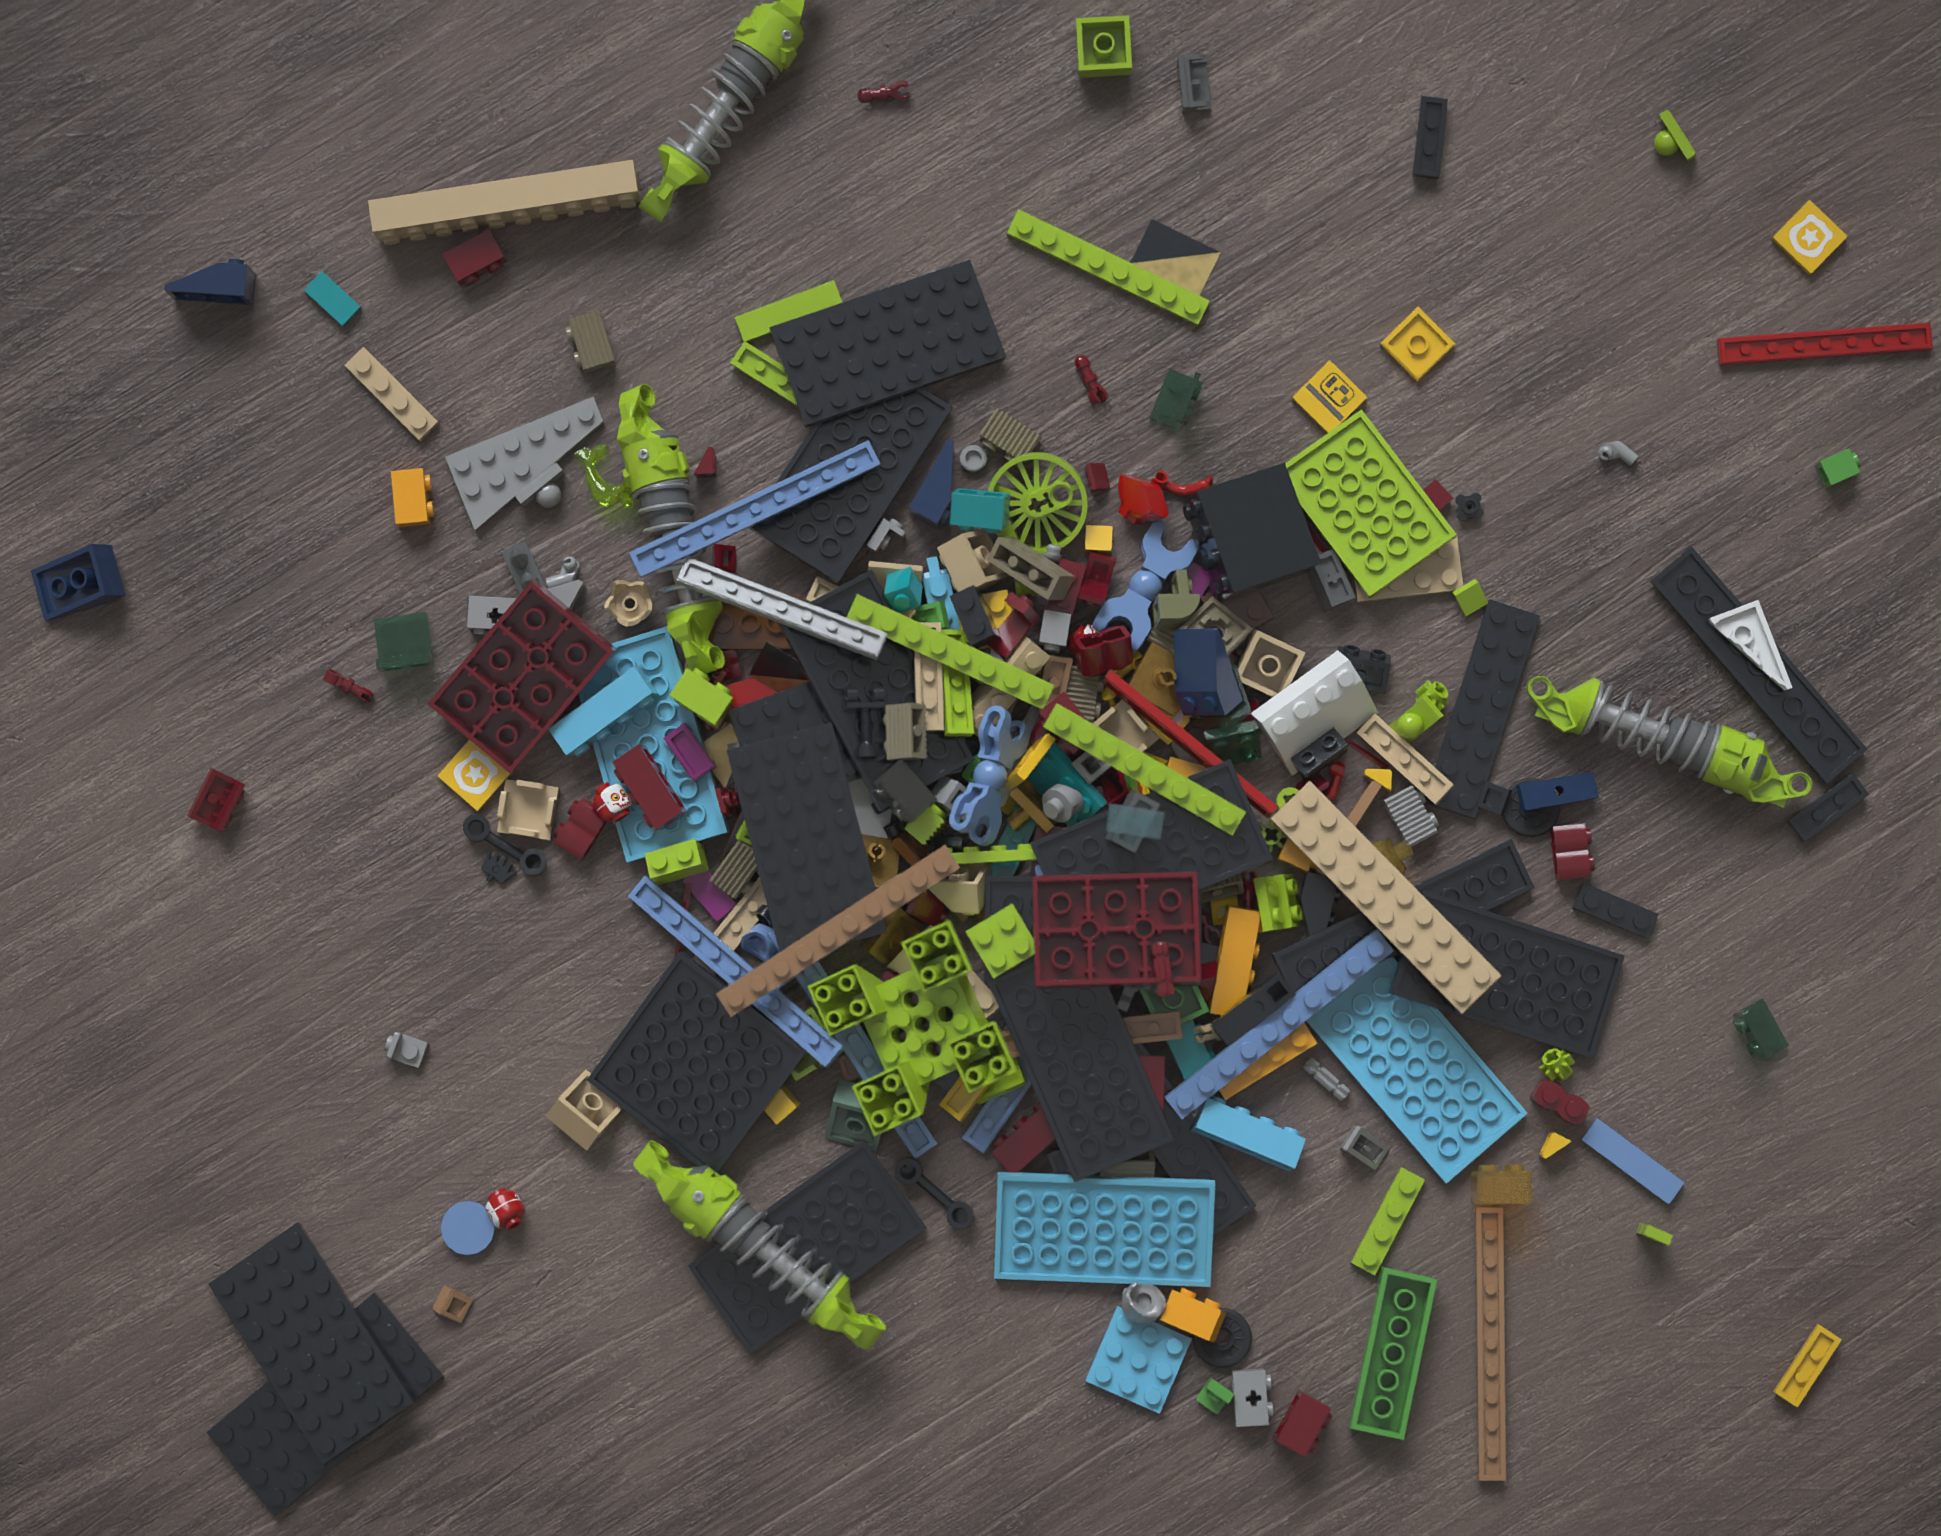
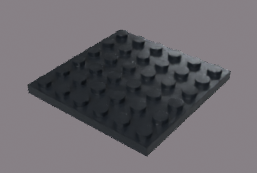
M680 951L598 1063L587 1081L697 1167L708 1165L719 1174L805 1057L807 1051L752 1004L731 1017L716 995L727 985L686 953Z

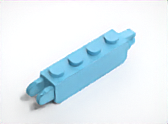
M937 556L927 558L929 572L923 573V586L927 604L945 601L950 627L943 629L960 630L958 616L949 597L953 595L949 573L947 574V569L940 570Z

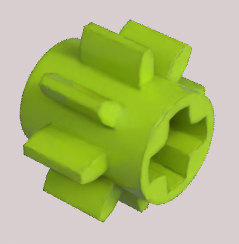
M1427 680L1415 691L1419 695L1416 698V703L1427 695L1440 711L1449 704L1446 700L1449 695L1448 691L1440 682L1432 684Z
M1271 819L1267 826L1261 822L1258 824L1262 829L1261 832L1264 839L1267 835L1266 829L1268 831L1274 829L1277 832L1274 836L1276 842L1273 840L1266 841L1270 853L1274 845L1281 849L1283 845L1279 842L1280 839L1288 837L1286 834L1281 833L1278 826L1273 825L1274 822Z
M1558 1049L1548 1050L1541 1058L1544 1064L1539 1068L1550 1081H1564L1573 1073L1570 1066L1575 1061L1570 1054H1567L1565 1049L1560 1051Z

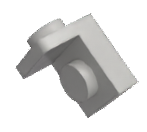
M892 518L890 521L883 519L866 545L867 549L875 554L878 549L883 551L892 538L888 535L889 532L904 540L906 537V532L903 531L905 526Z
M395 1032L394 1036L388 1037L384 1051L388 1052L386 1058L420 1068L429 1043Z

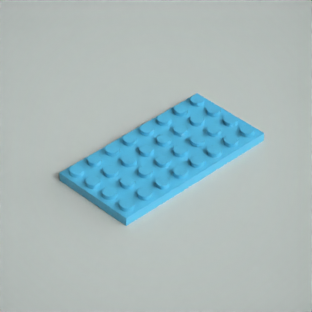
M667 626L612 643L617 649L579 692L581 705L634 666L642 669L658 694L653 697L654 702L643 710L638 708L631 713L633 717L621 726L619 724L613 726L610 729L611 734L601 741L596 739L592 742L603 782H609L610 785H622L628 795L630 789L625 782L621 783L614 773L616 767L612 762L638 744L645 745L688 811V813L663 830H655L654 827L650 828L644 821L642 815L645 813L640 805L636 806L632 802V806L629 809L631 813L615 823L626 862L630 863L645 858L644 853L692 839L702 841L728 833L725 815L721 814L715 792L717 786L713 772L710 771L697 782H693L663 739L683 723H687L705 748L695 713H691L680 706L669 696L684 671L675 640L667 631Z
M1391 957L1375 965L1307 1019L1306 1022L1443 1182L1447 1184L1522 1119L1527 1112L1437 1008L1389 993L1398 962Z
M998 1172L994 1279L1120 1284L1137 1282L1138 1284L1211 1287L1215 1180L1091 1175L1074 1182L1069 1174Z

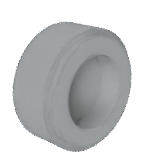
M970 445L963 449L960 455V463L966 471L976 473L985 467L987 456L981 447Z

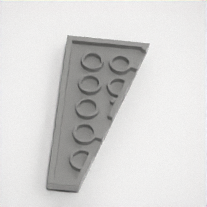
M594 397L445 457L475 531L479 530L485 522L499 513L512 499L516 498L515 496L518 492L552 464L560 461L566 456V453L604 423Z

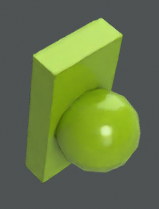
M1666 110L1659 114L1667 130L1660 131L1655 136L1653 143L1655 150L1660 155L1670 156L1679 148L1688 162L1694 159L1696 152L1671 112Z
M1426 695L1389 726L1409 744L1444 715Z

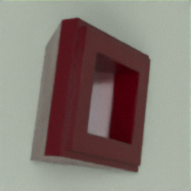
M714 544L712 546V567L728 573H736V546Z

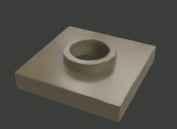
M1213 596L1179 628H1219L1223 634L1222 639L1228 656L1253 631L1251 626Z

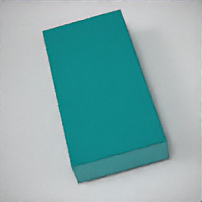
M323 271L304 289L315 302L343 327L361 309V306Z

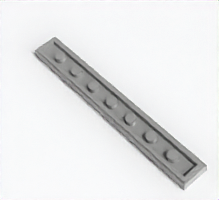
M689 557L686 558L676 579L679 585L878 660L888 637V634Z

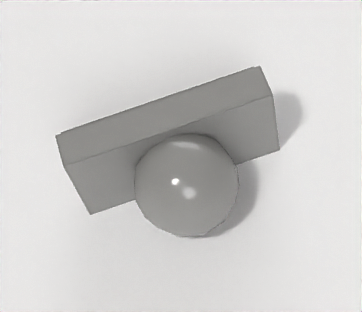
M557 463L552 464L518 492L515 497L523 507L533 499H536L537 503L542 507H554L561 499V490L554 482L565 474Z

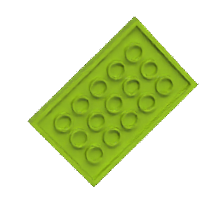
M1362 409L1285 463L1302 510L1329 546L1335 551L1338 558L1369 599L1457 537L1455 531Z

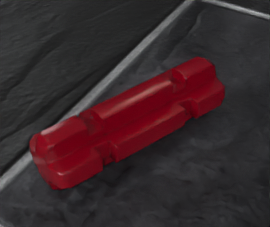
M1157 942L1152 945L1153 955H1156V959H1154L1156 981H1159L1160 984L1157 985L1158 995L1170 996L1174 994V985L1170 983V979H1173L1170 957H1167L1169 947L1167 942Z

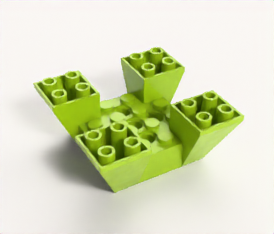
M950 920L901 942L913 968L910 971L883 982L854 964L807 986L829 1036L861 1023L865 1024L885 1071L852 1086L874 1136L922 1115L930 1082L958 1069L968 1093H971L1018 1071L996 1021L988 1024L967 977L972 971L971 965ZM913 992L918 996V1005L912 1001ZM947 1006L953 1011L952 1019L946 1014ZM924 1017L930 1023L929 1030L923 1026ZM900 1028L906 1032V1040L900 1037ZM935 1042L941 1047L940 1054H937L934 1050Z

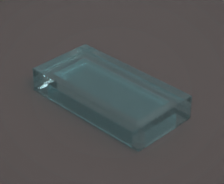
M1110 804L1105 831L1160 839L1165 812Z

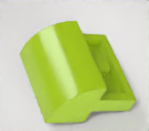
M1293 874L1254 878L1258 910L1260 911L1263 928L1262 933L1301 927L1303 913L1300 905L1297 903L1298 884L1296 879L1293 878Z

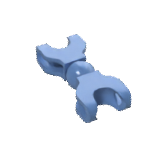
M1162 520L1153 522L1142 540L1141 554L1144 558V563L1140 571L1131 577L1127 592L1121 597L1105 601L1092 624L1093 629L1101 632L1113 621L1125 622L1131 631L1133 654L1137 653L1149 634L1151 621L1148 615V608L1157 595L1161 594L1162 584L1167 577L1174 575L1176 570H1187L1199 549V546H1196L1193 539H1191L1180 551L1172 552L1167 550L1161 542V536L1165 529V523Z
M992 706L984 713L979 727L980 751L978 754V758L983 761L974 770L973 780L975 783L969 782L966 791L955 799L949 817V823L958 832H969L970 838L980 846L992 844L997 837L1002 822L1000 802L1003 796L997 791L1002 789L1007 781L1006 769L1011 770L1015 760L1025 753L1031 735L1028 725L1022 721H1011L1010 713L1001 706ZM997 715H1000L997 726L994 727L993 721ZM1017 730H1020L1019 736H1017L1016 738H1013V737H1014V733H1015ZM967 814L965 821L960 823L961 817ZM984 825H986L987 832L983 837H981L980 834L983 830Z

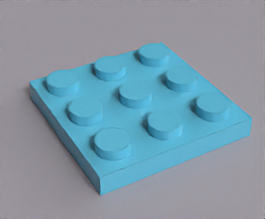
M1117 1306L1085 1381L1160 1414L1192 1338L1156 1322L1148 1324L1132 1322L1125 1316L1122 1307Z

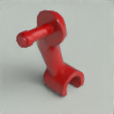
M1159 471L1151 482L1158 484L1162 491L1166 490L1178 496L1190 497L1196 491L1210 487L1209 484L1213 481V477L1208 476L1205 481L1200 480L1195 484L1183 486L1168 481V475L1163 471Z
M1337 760L1331 764L1328 774L1333 775L1327 791L1323 793L1330 802L1337 796L1346 768L1344 763Z

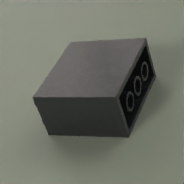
M1285 463L1198 490L1183 502V514L1186 520L1191 523L1193 541L1200 548L1202 566L1209 573L1211 591L1215 597L1217 596L1219 602L1306 574L1321 564Z

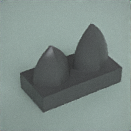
M526 541L502 551V555L520 594L533 579H536L548 589Z

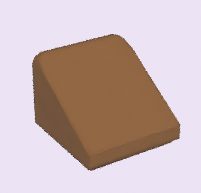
M444 1285L433 1305V1310L461 1324L473 1299Z

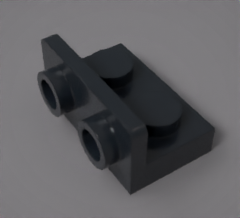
M1354 645L1338 646L1337 651L1349 659L1362 679L1367 691L1385 694L1391 666V655L1379 649L1365 651L1360 650L1359 647Z
M1333 727L1293 756L1291 761L1299 776L1306 782L1311 777L1318 775L1322 769L1333 761L1340 759L1348 751L1347 748L1349 746Z

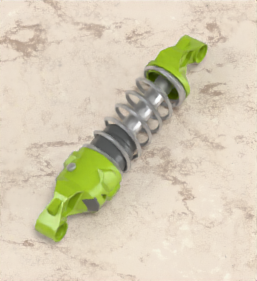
M780 0L757 3L751 12L752 14L744 17L734 31L735 37L731 41L732 51L730 54H723L725 61L721 65V72L711 71L712 75L716 77L717 88L720 90L719 94L716 96L705 87H700V91L714 101L706 113L694 104H689V108L700 115L702 119L695 129L681 120L677 121L678 125L691 135L683 146L670 137H667L666 141L660 145L658 153L663 168L662 183L656 189L650 188L638 208L661 222L673 204L671 200L675 190L681 186L707 183L711 173L702 162L711 165L720 163L719 155L710 144L721 148L731 147V140L721 127L731 131L742 130V122L734 111L746 115L754 113V107L751 103L753 99L765 97L764 88L768 82L777 80L779 73L789 68L797 56L796 50L805 39L801 22L805 0ZM747 104L750 110L739 108L736 105ZM731 116L736 121L738 127L726 124L725 121ZM718 132L727 144L713 140ZM706 149L714 156L715 160L702 156Z
M641 384L620 395L621 423L618 429L617 441L622 449L621 453L625 465L623 477L626 487L631 489L636 499H639L641 509L637 513L643 515L645 521L649 524V528L644 529L643 533L663 537L693 523L691 516H693L697 508L690 504L688 498L691 487L688 485L689 477L687 473L690 471L687 455L681 451L677 435L664 430L649 417L651 407L655 404V394L648 384ZM707 548L688 557L696 560L705 553ZM684 558L654 573L658 574L672 570L675 585L662 587L658 591L660 593H667L677 590L680 604L664 609L667 631L681 645L687 664L692 672L697 668L707 674L723 668L725 664L724 654L721 649L714 646L708 640L715 620L723 610L721 600L705 594L700 595V592L677 584L676 579L686 560Z
M1544 676L1534 677L1526 685L1528 697L1537 706L1534 716L1550 721L1559 731L1578 735L1581 733L1583 736L1592 729L1597 721L1599 722L1598 739L1603 743L1610 738L1615 729H1619L1617 745L1620 750L1628 747L1634 737L1637 736V753L1639 757H1642L1656 743V760L1659 765L1668 759L1674 761L1679 772L1684 769L1695 772L1698 779L1721 787L1726 793L1732 794L1735 792L1743 795L1749 802H1769L1784 808L1787 798L1804 796L1812 788L1811 778L1806 773L1796 772L1779 775L1773 766L1764 740L1757 738V735L1752 732H1747L1746 734L1724 725L1720 726V724L1711 727L1710 720L1706 721L1705 724L1691 720L1692 716L1690 713L1686 714L1685 719L1678 717L1671 720L1668 725L1672 711L1671 706L1666 708L1661 721H1656L1648 718L1652 699L1647 700L1641 715L1629 711L1633 698L1632 691L1627 694L1621 707L1610 704L1614 689L1613 685L1608 686L1601 700L1604 683L1594 677L1562 694L1558 693L1549 679ZM1536 681H1541L1546 687V692L1542 696H1537L1532 691V685ZM1605 724L1610 726V728L1603 737V730ZM1627 732L1630 735L1622 745L1623 733ZM1643 739H1646L1649 743L1642 751ZM1795 777H1800L1804 781V788L1800 792H1796L1792 788V780Z
M649 1141L634 1160V1167L640 1174L656 1184L663 1201L669 1205V1212L683 1223V1229L695 1238L701 1237L704 1240L706 1239L707 1242L713 1239L720 1245V1252L727 1250L730 1254H736L738 1256L736 1265H741L746 1260H752L756 1256L760 1260L752 1273V1277H759L770 1267L776 1273L769 1284V1291L776 1290L785 1280L792 1285L785 1298V1304L792 1303L802 1293L809 1299L804 1305L801 1315L805 1317V1320H808L809 1324L812 1326L820 1325L825 1329L843 1332L858 1347L865 1350L872 1348L886 1330V1325L873 1314L862 1315L856 1313L850 1297L849 1277L845 1274L842 1275L841 1272L835 1276L829 1285L825 1284L824 1282L831 1271V1263L825 1264L813 1274L808 1269L814 1260L815 1250L807 1252L796 1261L792 1255L798 1246V1238H792L781 1248L776 1245L782 1232V1224L776 1225L771 1229V1226L765 1222L766 1211L758 1213L750 1207L749 1199H744V1195H741L742 1192L738 1190V1184L726 1174L720 1176L708 1165L693 1168L673 1167L668 1160L669 1154L662 1145L655 1141Z

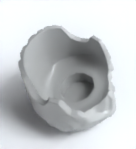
M1134 1282L1124 1289L1121 1307L1125 1316L1130 1321L1148 1324L1154 1322L1162 1315L1166 1306V1300L1157 1286L1140 1285Z

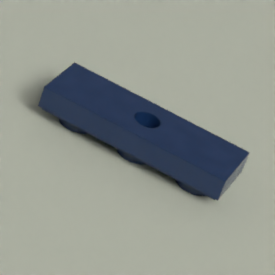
M1593 771L1523 783L1516 786L1522 812L1599 798ZM1554 789L1558 791V795L1555 794Z

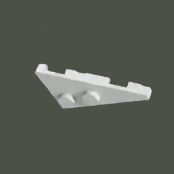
M1759 600L1708 619L1710 624L1784 691L1792 688Z

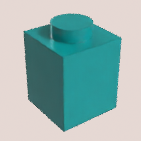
M908 567L887 574L884 595L893 610L901 613L920 606L923 586L912 567Z

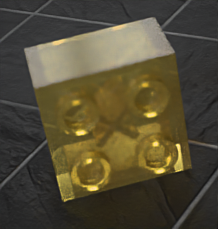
M1517 1164L1505 1165V1170H1497V1165H1478V1170H1471V1203L1532 1204V1171L1524 1170V1165Z

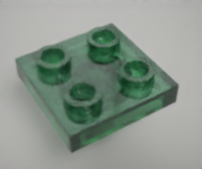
M1227 714V724L1225 716L1221 715L1217 720L1220 728L1204 731L1206 748L1223 762L1231 759L1232 764L1252 762L1255 759L1262 758L1257 720L1235 724L1234 715Z

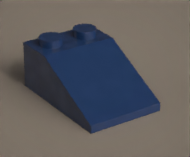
M228 259V263L220 262L165 284L164 290L174 300L253 305L256 274L247 264H244V260Z
M950 438L909 507L911 516L936 530L939 529L940 525L945 527L951 516L954 441Z
M90 544L31 570L44 621H50L104 605L125 596L112 545Z
M1219 628L1176 629L1174 631V667L1177 677L1175 680V693L1183 716L1226 715L1243 701Z

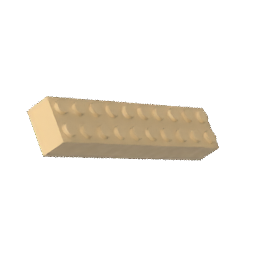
M633 160L368 200L372 232L379 242H384L385 245L399 243L400 239L404 238L418 241L426 239V235L430 234L444 237L452 235V231L456 230L470 233L478 231V227L482 226L496 229L504 227L505 223L515 222V224L521 225L530 223L531 219L542 218L544 221L554 220L560 214L568 213V216H580L584 214V211L594 209V212H606L610 210V207L618 205L621 208H632L642 200L637 169Z
M1310 781L1271 818L1288 838L1461 1014L1466 1012L1501 978V975Z

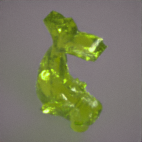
M599 444L592 450L582 448L573 453L576 458L582 459L585 462L587 485L592 496L599 504L611 507L620 500L623 507L626 508L633 503L628 495L632 491L626 487L625 483L618 486L609 484L594 469L595 462L608 451L607 444Z

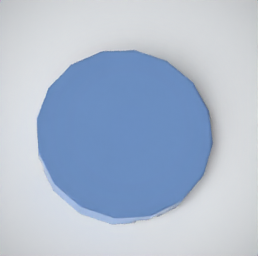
M474 1201L459 1202L449 1208L443 1216L441 1224L442 1238L447 1246L456 1253L464 1255L477 1254L487 1248L493 1240L496 1230L486 1212L485 1206Z

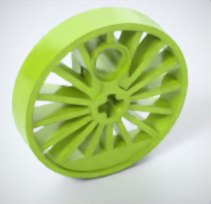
M1031 452L1019 455L1003 465L989 485L988 491L1010 493V496L1018 498L1010 499V506H1020L1009 511V525L1000 530L999 533H996L997 536L1015 537L1024 543L1032 522L1035 520V545H1026L1040 554L1046 553L1048 546L1041 545L1040 520L1044 524L1051 543L1060 545L1061 548L1069 544L1078 535L1085 522L1088 499L1083 480L1072 465L1056 455L1044 452ZM1034 459V486L1024 466L1023 461ZM1039 459L1051 461L1041 487ZM1015 464L1018 465L1026 486L1008 470ZM1055 464L1063 467L1065 471L1053 483L1047 485ZM1003 474L1021 492L1001 485L997 481ZM1071 474L1076 483L1072 484L1065 478ZM1058 487H1064L1069 492V496L1065 499H1060L1055 495L1054 490ZM1080 489L1082 499H1072L1074 490ZM1034 498L1037 501L1045 499L1040 509H1038L1037 505H1031ZM1065 506H1082L1081 516L1062 508ZM1023 512V514L1013 523L1010 517ZM1054 513L1078 523L1071 531ZM1028 517L1021 538H1019L1016 528ZM1048 518L1067 536L1057 541Z

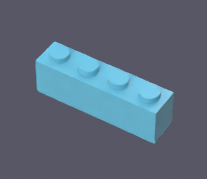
M634 666L548 730L567 756L576 755V757H579L590 749L588 745L594 740L601 741L611 734L610 729L616 724L621 726L633 717L631 713L638 708L643 710L654 702L653 697L658 692L642 669Z
M1211 1096L1199 1105L1190 1131L1288 1172L1296 1168L1306 1138L1299 1136V1131L1289 1127L1279 1128L1275 1126V1121L1266 1117L1255 1118L1250 1115L1251 1112L1238 1106L1235 1109L1225 1105V1100L1215 1096Z

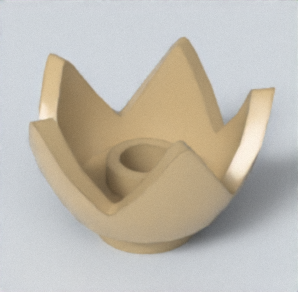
M616 580L612 585L611 596L606 601L604 608L621 625H636L647 618L652 611L649 589L642 581L630 583L624 580ZM629 599L635 601V606L631 609L625 606L626 601Z

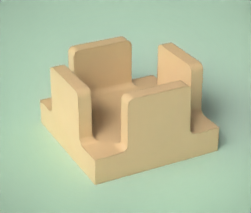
M1123 700L1111 707L1093 723L1141 752L1146 751L1160 739L1141 715Z
M506 779L504 791H501L497 813V818H499L497 832L551 841L560 788L541 783Z

